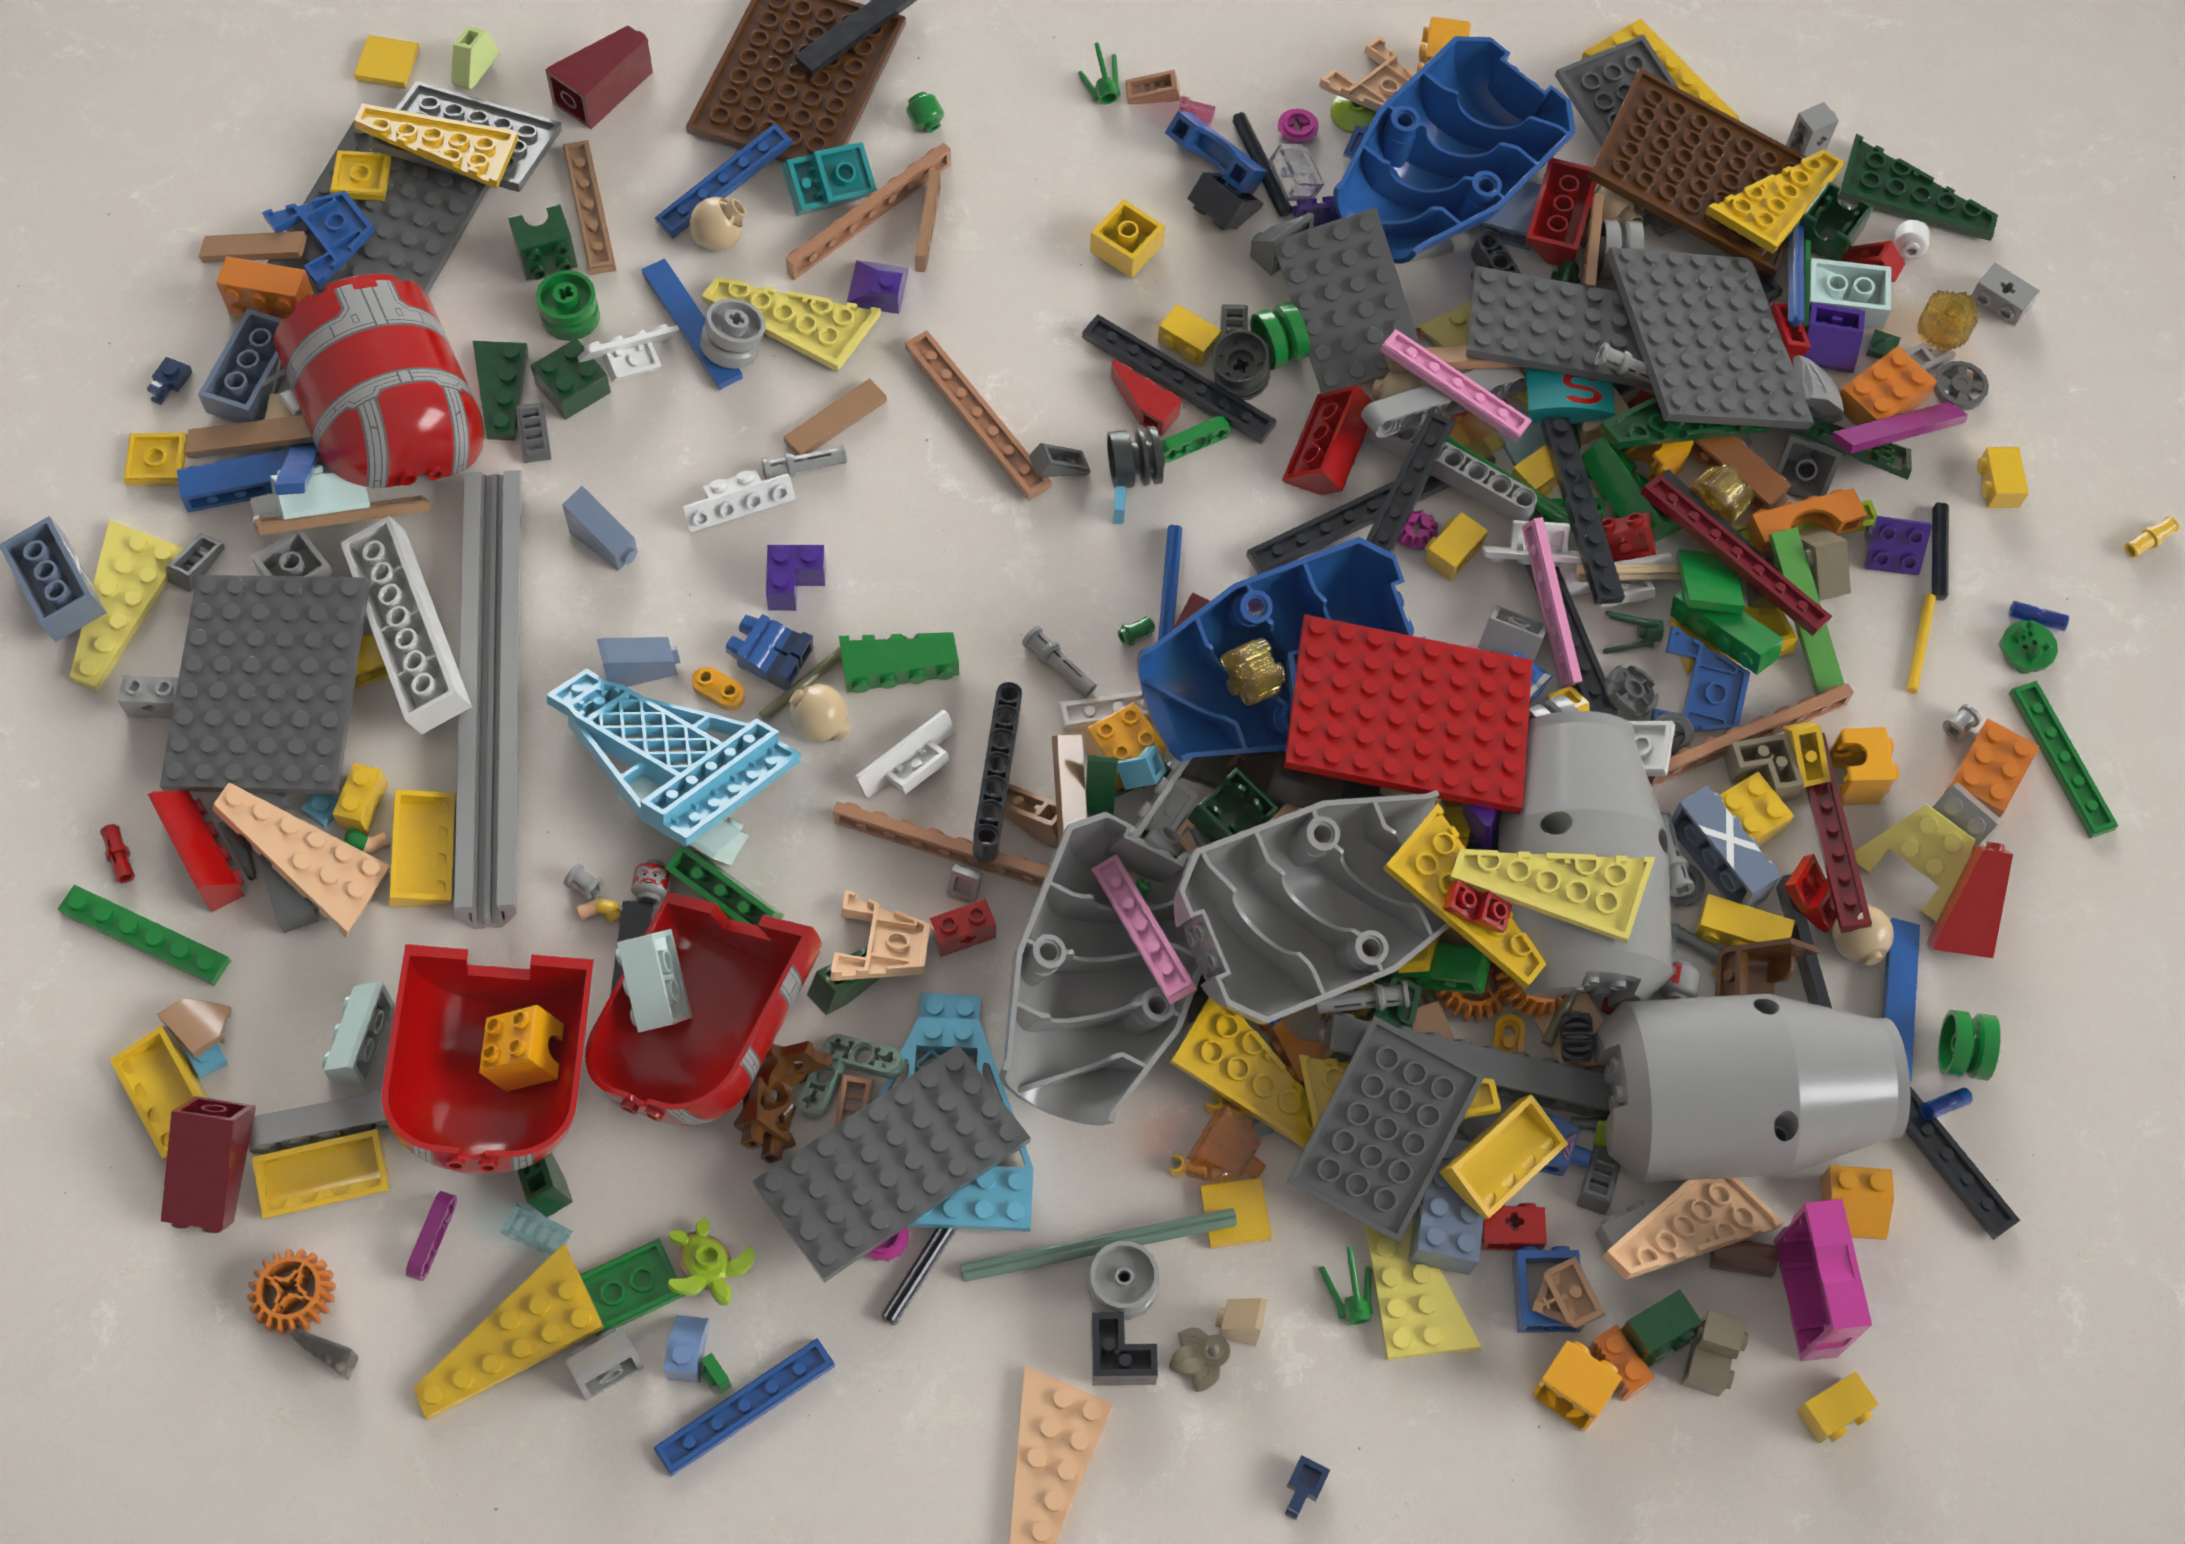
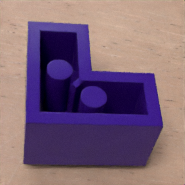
M767 545L766 599L768 611H797V586H825L826 557L824 545Z

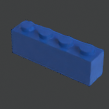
M277 449L269 453L246 455L243 458L227 461L219 460L212 464L194 465L177 470L180 498L187 512L250 501L253 497L272 494L270 476L277 475V471L281 470L289 449Z

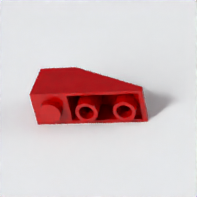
M1115 360L1112 361L1111 379L1138 423L1145 428L1155 426L1159 436L1162 437L1180 415L1181 399L1173 392L1166 391L1157 386L1151 379L1144 378L1135 373L1128 365L1120 364Z

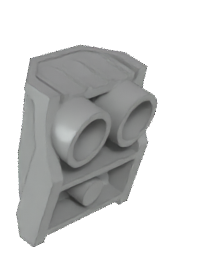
M1800 355L1793 357V368L1813 417L1817 419L1827 417L1831 423L1842 420L1844 412L1843 403L1834 380L1825 370L1810 359Z

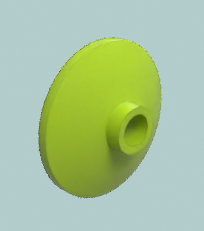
M1340 96L1334 99L1330 109V116L1334 124L1348 133H1353L1356 125L1362 128L1364 125L1370 126L1376 114V111Z

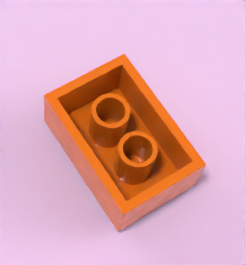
M227 256L216 281L229 315L237 318H242L247 308L281 319H288L295 311L294 305L309 294L315 296L305 270Z
M1897 346L1842 387L1840 395L1843 403V414L1855 426L1911 412L1929 398L1937 380L1902 348Z
M1987 718L1973 739L1945 792L1952 785L1959 783L2000 818L2009 805L2040 746Z

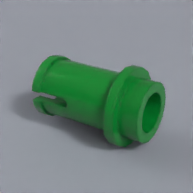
M1146 615L1130 625H1122L1121 629L1117 632L1118 637L1123 645L1129 644L1132 646L1135 644V640L1155 632V625L1153 620Z

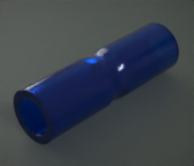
M2014 600L2008 613L2009 617L2024 621L2033 620L2043 626L2060 631H2065L2069 623V615L2040 609L2039 607Z
M1962 1087L1922 1103L1919 1111L1924 1119L1932 1120L1971 1104L1973 1096L1969 1089Z

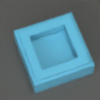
M1125 486L1115 487L1113 524L1124 523L1127 489Z

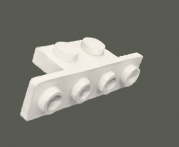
M667 324L654 328L652 332L646 333L645 330L634 332L628 338L623 339L620 335L609 339L604 344H600L599 341L592 342L584 347L585 351L577 358L579 362H584L602 357L612 382L657 371L662 365L653 344L669 340L680 330L678 325L668 327Z
M756 470L742 471L734 477L725 480L717 479L709 485L703 486L707 499L685 505L683 511L690 532H694L795 499V493L789 474H783L762 481Z
M1513 520L1510 547L1482 546L1484 557L1488 558L1491 562L1497 563L1505 562V559H1515L1520 564H1531L1522 526L1529 521ZM1544 522L1554 565L1560 566L1561 562L1572 563L1574 567L1583 565L1579 551H1567L1570 525L1568 523Z
M1663 553L1614 563L1671 564L1673 556L1671 553ZM1576 569L1564 572V581L1571 596L1591 593L1588 582H1579L1575 578ZM1659 580L1620 581L1625 595L1622 603L1599 605L1601 608L1614 607L1619 604L1641 602L1655 598V587L1651 582Z
M945 710L940 711L858 773L855 779L862 794L869 798L889 782L907 794L949 762L950 758L947 752L938 746L955 733V728L948 712Z
M1174 757L1169 765L1172 768L1167 778L1163 776L1157 782L1153 789L1156 794L1151 802L1147 800L1139 809L1137 815L1140 818L1135 826L1132 825L1129 836L1140 837L1144 830L1149 833L1153 828L1168 827L1173 831L1177 829L1198 797L1197 793L1178 781V778L1191 759L1181 762Z

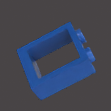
M1524 1246L1520 1250H1516L1512 1257L1517 1333L1581 1332L1585 1325L1573 1328L1536 1312H1529L1526 1263H1562L1576 1256L1580 1264L1579 1250H1570L1568 1246H1555L1551 1250H1539L1537 1246Z

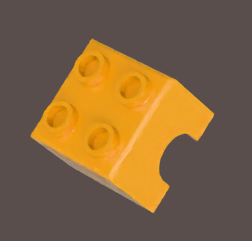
M1431 17L1429 27L1424 26L1421 42H1425V44L1420 43L1418 55L1419 62L1423 63H1418L1417 72L1454 36L1470 37L1471 23L1469 21Z
M1694 441L1622 449L1632 461L1639 460L1649 465L1651 472H1648L1647 475L1649 477L1647 479L1652 481L1659 474L1662 475L1667 469L1676 476L1681 473Z
M1135 702L1085 729L1084 747L1090 756L1118 757V763L1121 760L1137 758L1146 747L1157 745L1164 763L1166 746ZM1118 770L1115 791L1124 787Z
M1885 727L1843 728L1829 750L1833 768H1841L1848 772V775L1843 778L1844 782L1847 783L1839 784L1842 805L1879 804L1885 794L1890 792L1893 782L1898 780L1899 768L1892 761L1894 742L1892 738H1888Z
M539 1005L486 1018L479 1073L506 1092L558 1079L559 1063L551 1057L548 1042L551 1036L562 1041L564 1024Z
M1566 1341L1531 1395L1585 1432L1601 1413L1620 1383L1622 1376L1617 1374L1618 1369L1606 1360H1601L1600 1362L1589 1355L1591 1353L1590 1350L1582 1343Z

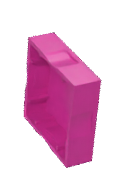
M1843 1199L1804 1203L1793 1216L1790 1225L1784 1227L1773 1239L1774 1245L1778 1247V1263L1788 1299L1800 1362L1838 1358L1872 1326Z

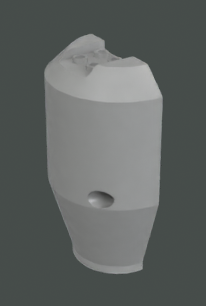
M1592 711L1557 712L1530 719L1528 721L1523 808L1520 814L1502 811L1498 825V852L1518 853V851L1530 852V854H1595L1596 857H1615L1620 855L1627 856V858L1655 857L1627 943L1507 901L1512 904L1513 920L1521 932L1527 934L1546 962L1545 967L1526 989L1520 984L1518 985L1527 996L1556 999L1566 993H1593V997L1608 998V1007L1616 1008L1622 1001L1648 1000L1673 974L1668 833L1635 742L1634 727L1630 722L1621 717Z
M1438 790L1427 794L1323 800L1195 849L1188 859L1174 897V917L1176 928L1184 926L1187 941L1199 970L1206 982L1201 984L1206 994L1218 1005L1252 1022L1267 1024L1396 972L1446 931L1450 925L1383 870L1384 866L1433 810L1434 802L1439 796Z
M1107 812L1070 823L1063 832L1013 955L1004 1063L999 1073V1078L1003 1085L1024 1102L1059 1118L1087 1125H1109L1114 1123L1118 1110L1181 1030L1195 993L1194 991L1170 1005L1091 868L1117 854L1128 873L1135 874L1137 880L1144 879L1145 884L1149 882L1151 890L1147 893L1148 896L1144 900L1196 988L1202 974L1187 941L1184 926L1176 928L1174 917V897L1191 854L1184 852L1175 859L1171 853L1165 850H1157L1147 845L1146 841L1139 837L1129 836L1132 825Z
M1773 994L1622 1001L1593 1034L1595 1066L1608 1065L1604 1068V1077L1606 1084H1610L1612 1093L1608 1099L1610 1115L1604 1123L1607 1153L1642 1183L1789 1175L1887 1139L1901 1138L1907 1127L1910 1112L1908 1062L1900 1033L1895 1024L1888 1018H1870Z

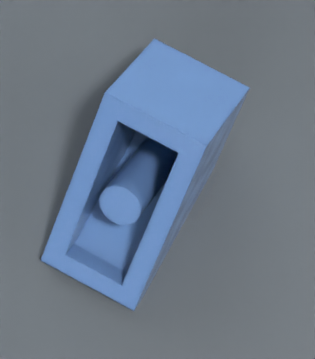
M677 1315L668 1339L664 1373L668 1380L700 1382L701 1359L704 1356L709 1318Z

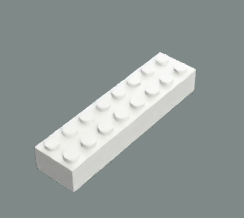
M388 516L340 542L352 576L367 577L370 581L366 615L405 721L422 735L471 708V702L406 531L391 516Z

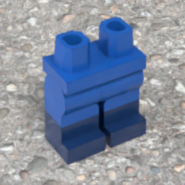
M764 614L759 619L745 615L740 622L739 631L748 635L747 638L743 641L732 636L726 644V653L737 659L739 668L747 669L752 674L784 691L789 689L799 673V668L803 667L814 649L812 635L806 632L801 634L795 632L775 620H770V617Z

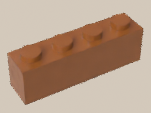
M1735 435L1693 440L1694 443L1689 454L1755 512L1760 509H1772L1784 498L1791 486L1783 475L1773 470L1761 456L1756 455L1745 445L1742 439Z

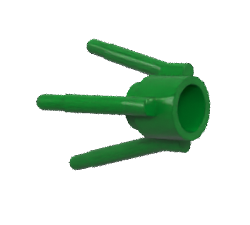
M1096 42L1094 46L1102 78L1097 80L1094 88L1083 71L1080 70L1078 74L1091 92L1093 100H1099L1101 104L1107 105L1115 102L1121 95L1118 87L1116 54L1112 55L1111 80L1107 75L1100 45Z
M1347 1246L1353 1296L1346 1297L1344 1305L1326 1268L1321 1266L1319 1270L1337 1307L1339 1319L1345 1318L1347 1325H1358L1371 1321L1370 1314H1373L1371 1304V1268H1365L1363 1297L1359 1291L1352 1246Z

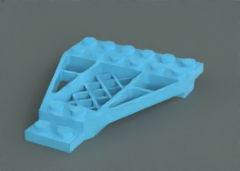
M588 669L583 670L547 694V704L568 716V726L637 817L685 847L800 763L801 753L779 741V731L759 719L746 723L646 698L622 684L607 681ZM612 723H620V726L609 725ZM624 723H640L641 725L624 726ZM710 728L734 735L721 742L705 733V731ZM642 736V739H625V737ZM646 736H663V738L646 739ZM664 749V752H648V750ZM669 749H685V752H669ZM604 752L628 765L631 769L620 774ZM670 763H687V765H670ZM645 776L662 786L641 801L629 785L639 777Z
M920 993L919 1017L900 1052L904 1060L909 1061L908 1077L922 1069L921 1066L931 1057L937 1059L940 1057L939 1055H943L956 1045H959L968 1057L977 1056V1064L970 1057L969 1059L982 1075L983 1065L988 1064L999 1097L1013 1114L980 1023L981 995ZM917 1054H925L917 1061ZM897 1078L887 1079L878 1097L892 1089ZM1026 1146L1019 1150L1024 1167H993L907 1227L1031 1232L1033 1166Z

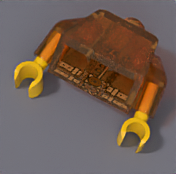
M1216 1092L1212 1093V1100L1218 1104L1212 1105L1205 1101L1206 1112L1212 1115L1187 1156L1190 1162L1185 1163L1182 1156L1178 1154L1171 1157L1172 1161L1181 1163V1166L1177 1169L1167 1167L1169 1173L1174 1177H1180L1186 1172L1188 1177L1208 1182H1227L1228 1180L1240 1178L1244 1172L1254 1179L1258 1178L1263 1173L1266 1164L1254 1156L1261 1145V1140L1256 1136V1130L1249 1113L1230 1102L1223 1103L1221 1095Z

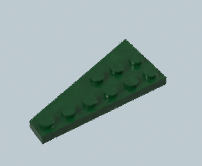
M1856 133L1839 192L1840 199L1859 204L1860 200H1863L1874 206V209L1991 241L1998 214L1972 199L1965 200L1954 194L1956 190L1949 186L1944 188L1933 182L1935 178L1901 158L1893 159L1883 153L1885 149L1878 145L1873 147L1863 141L1864 137Z
M1656 397L1601 422L1598 428L1615 449L1768 432L1770 427L1664 421Z
M1812 417L1814 423L1810 429L1781 428L1842 452L1843 456H1851L1865 464L1873 465L1906 480L1909 479L1911 474L1912 459L1911 449L1888 443L1850 454L1831 440L1835 431L1846 428Z

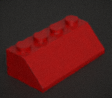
M1552 158L1547 164L1525 241L1548 264L1559 266L1563 260H1572L1574 262L1576 260L1597 183L1587 178L1592 167Z
M1358 385L1325 392L1323 396L1322 393L1317 394L1282 478L1286 484L1319 495L1343 491L1368 429V426L1361 418V413L1367 405L1374 402Z
M189 790L153 791L147 794L196 889L210 911L214 912L245 896L240 887L245 882L237 867L231 870L228 862L233 859L224 844L221 846L217 844L215 839L220 837L212 821L206 823L203 816L208 814L201 799L194 800Z

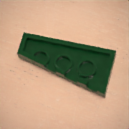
M473 341L487 439L515 441L518 425L516 406L521 404L528 355L527 343Z

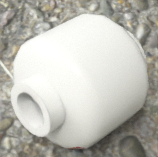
M1908 220L1898 226L1895 231L1894 245L1901 257L1916 259L1927 252L1930 238L1928 226L1918 220Z

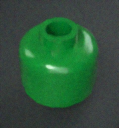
M920 92L909 99L906 112L916 130H926L927 133H931L941 126L940 122L944 118V111L935 95Z

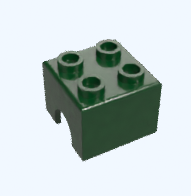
M1828 181L1803 214L1799 225L1804 226V241L1805 239L1811 240V250L1829 260L1841 261L1864 230L1874 206L1863 200H1860L1856 207L1845 205L1839 198L1841 188Z
M560 204L546 207L548 218L541 225H529L525 222L522 214L508 217L516 252L526 281L532 279L541 280L554 272L572 270V268L578 267L571 234Z
M1236 767L1210 795H1207L1196 805L1187 819L1213 843L1268 822L1279 808Z

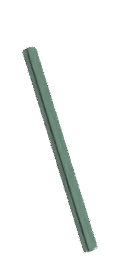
M1229 1208L966 1262L960 1265L963 1281L967 1282L1093 1256L1104 1246L1116 1241H1133L1140 1245H1146L1234 1227L1237 1225V1217L1234 1209Z

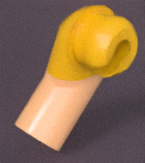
M596 898L576 906L581 920L598 913L605 914L609 922L618 920L621 917L620 905L613 900Z

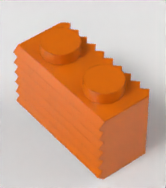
M1617 1324L1594 1338L1588 1347L1592 1357L1600 1362L1601 1360H1606L1618 1369L1617 1374L1622 1376V1379L1615 1390L1618 1391L1617 1395L1621 1396V1401H1627L1648 1387L1655 1379Z

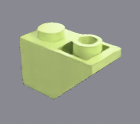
M468 26L453 44L451 82L453 85L472 90L501 53L486 30Z

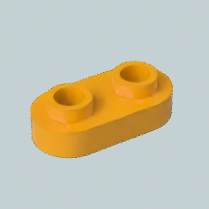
M701 667L693 673L692 686L695 693L729 711L736 710L743 705L745 701L744 688L738 681L712 667ZM704 677L711 678L709 681L706 682L701 680ZM728 690L734 691V693L731 695L725 694V692Z
M1514 1014L1501 1016L1494 1027L1492 1045L1499 1047L1501 1051L1509 1053L1523 1052L1526 1031L1523 1020ZM1504 1029L1512 1030L1514 1035H1506Z

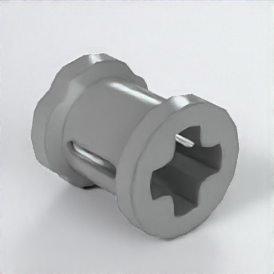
M1963 704L1958 713L1953 718L1946 719L1942 726L1945 733L1951 739L1961 741L1966 737V732L1972 727H1977L1982 719L1979 712L1971 705Z
M580 863L573 866L564 879V885L568 888L573 887L587 902L593 900L604 885L601 878H594L584 870V866Z

